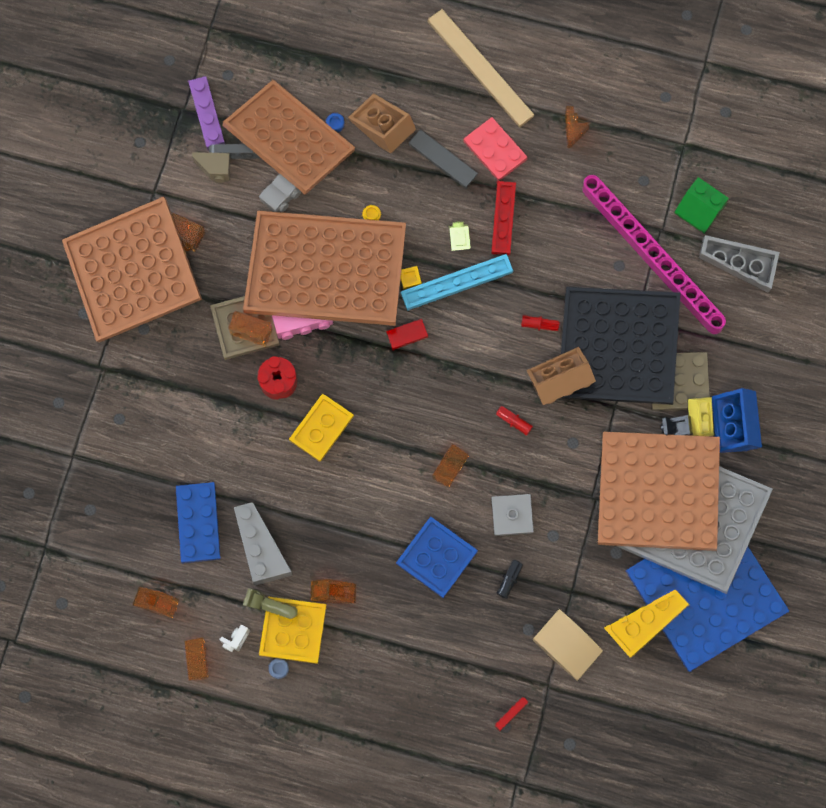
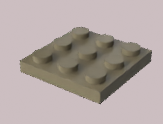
M245 296L210 305L224 360L280 345L272 315L244 313Z
M707 352L677 353L673 405L651 404L652 411L688 410V399L710 397Z

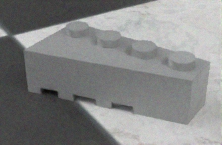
M705 235L702 240L699 258L769 292L772 289L780 252Z
M253 502L234 507L254 585L293 576Z

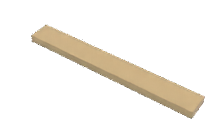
M443 9L428 19V23L519 128L534 117L531 110Z

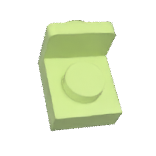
M464 222L452 223L453 226H448L451 250L471 249L468 225L464 224Z

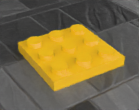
M268 597L283 604L296 607L298 614L295 618L289 619L268 611L265 612L259 656L318 664L327 605Z

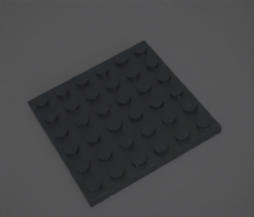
M566 287L561 354L579 347L590 365L596 382L561 398L673 405L681 292Z

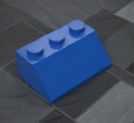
M741 388L712 396L715 437H720V453L742 452L761 448L762 442L756 391Z

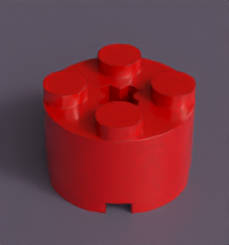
M273 356L260 366L258 382L262 392L267 397L279 400L287 398L294 393L297 387V375L290 361ZM281 376V380H279V379H276V381L274 380L275 377Z

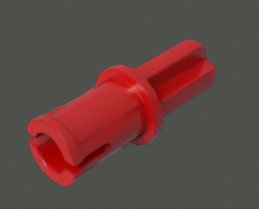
M523 315L521 327L538 329V331L540 329L558 331L560 322L556 320L543 319L542 316L531 317Z
M501 406L496 413L499 418L510 424V427L513 426L526 436L533 428V425L520 418L519 414H514L504 406Z

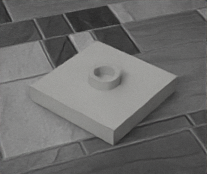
M530 494L491 497L494 536L533 533Z

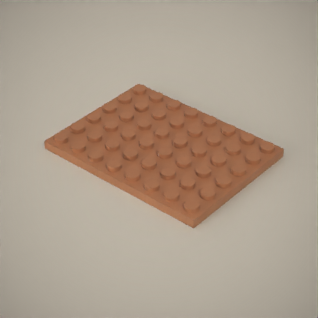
M257 211L243 312L396 326L406 223Z

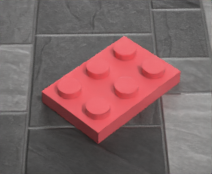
M492 117L463 139V142L498 181L502 180L527 160L524 152Z

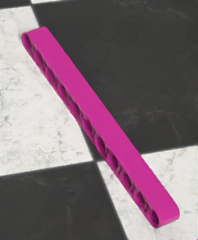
M587 176L584 179L582 188L584 195L672 292H681L680 301L711 334L720 333L726 323L724 315L597 176ZM594 184L596 188L591 189L587 185ZM605 197L608 199V201L602 202L599 200V198ZM616 210L620 212V215L615 216L611 212ZM630 224L633 228L628 230L624 225ZM643 238L645 242L639 243L636 239ZM654 251L658 256L651 257L649 252ZM667 265L670 268V270L665 271L661 268V266ZM674 279H680L683 284L678 285L674 283ZM686 293H693L695 298H688ZM703 306L707 308L708 312H701L699 310V307ZM711 321H718L720 326H714Z

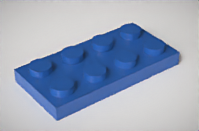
M215 483L176 486L181 563L221 560Z

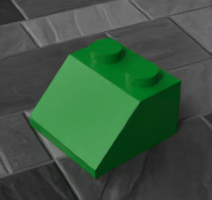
M698 177L686 192L674 214L705 234L725 208L729 198Z

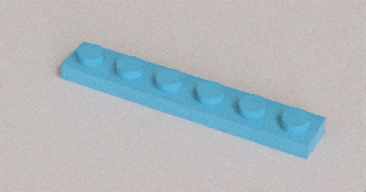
M507 254L401 291V296L408 311L512 274L513 269Z

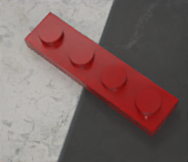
M497 181L491 254L510 255L516 182Z

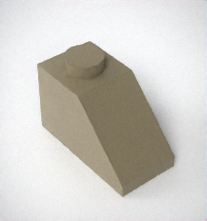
M192 152L194 163L211 180L217 183L230 181L231 158L229 153Z

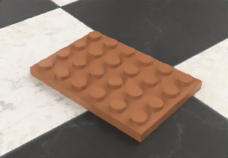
M274 80L223 121V127L305 195L355 150L352 144Z

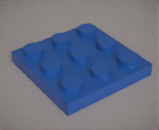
M430 516L398 559L396 565L444 598L478 550Z

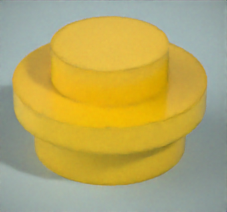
M374 205L365 207L362 213L363 219L379 221L381 218L380 209Z

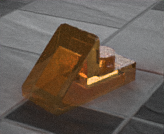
M566 106L567 148H571L588 131L590 123H578L577 112L574 113V106Z

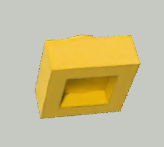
M417 266L401 270L403 290L422 284Z

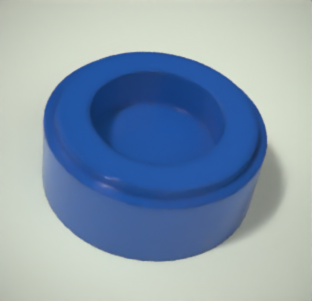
M333 113L326 119V124L337 133L343 130L345 123L342 115Z

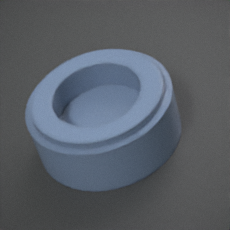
M274 659L269 665V673L276 679L286 677L289 672V666L283 659Z

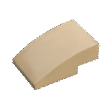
M560 609L533 638V641L550 658L577 681L603 652Z

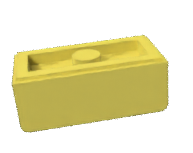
M712 397L688 399V414L691 416L693 432L691 436H714Z

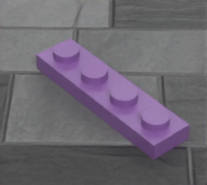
M206 76L190 80L189 85L207 150L210 145L225 144Z

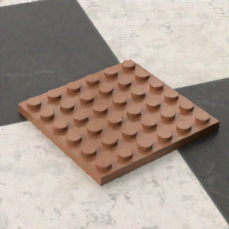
M161 197L62 240L95 339L98 343L202 300L165 197Z
M603 432L598 545L717 551L720 437Z

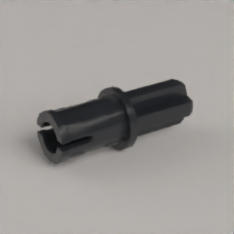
M517 560L512 561L506 575H503L504 579L496 592L497 595L508 599L513 585L517 584L516 579L523 567L521 562Z

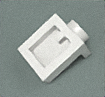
M243 625L240 628H236L231 636L232 642L221 637L222 647L230 652H233V650L239 652L250 630Z

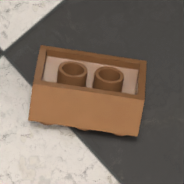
M579 347L526 370L543 405L553 403L558 398L571 395L574 391L586 388L596 382L590 365Z

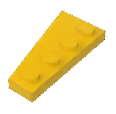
M673 590L615 623L604 627V629L626 654L632 658L690 604L677 590Z

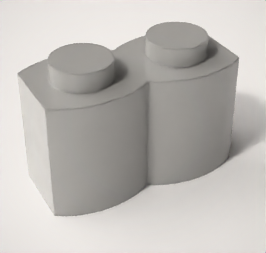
M279 174L264 189L259 198L273 212L283 213L288 208L289 201L298 198L301 191Z

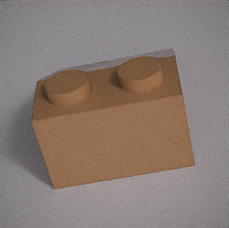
M374 93L348 117L374 143L389 153H392L416 130L410 114Z

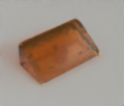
M452 443L433 473L432 478L449 488L469 455Z
M202 637L185 641L189 681L209 678L205 639Z

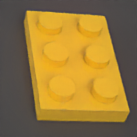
M322 394L291 435L289 441L321 462L354 415Z

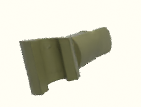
M248 588L243 606L261 609L262 606V610L289 619L297 616L298 610L296 607L265 597L264 593Z

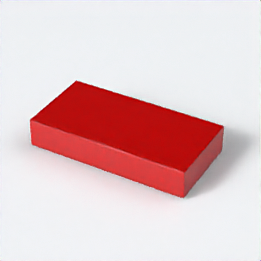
M422 319L386 331L392 350L428 338Z
M522 697L495 724V728L500 732L528 704V701Z

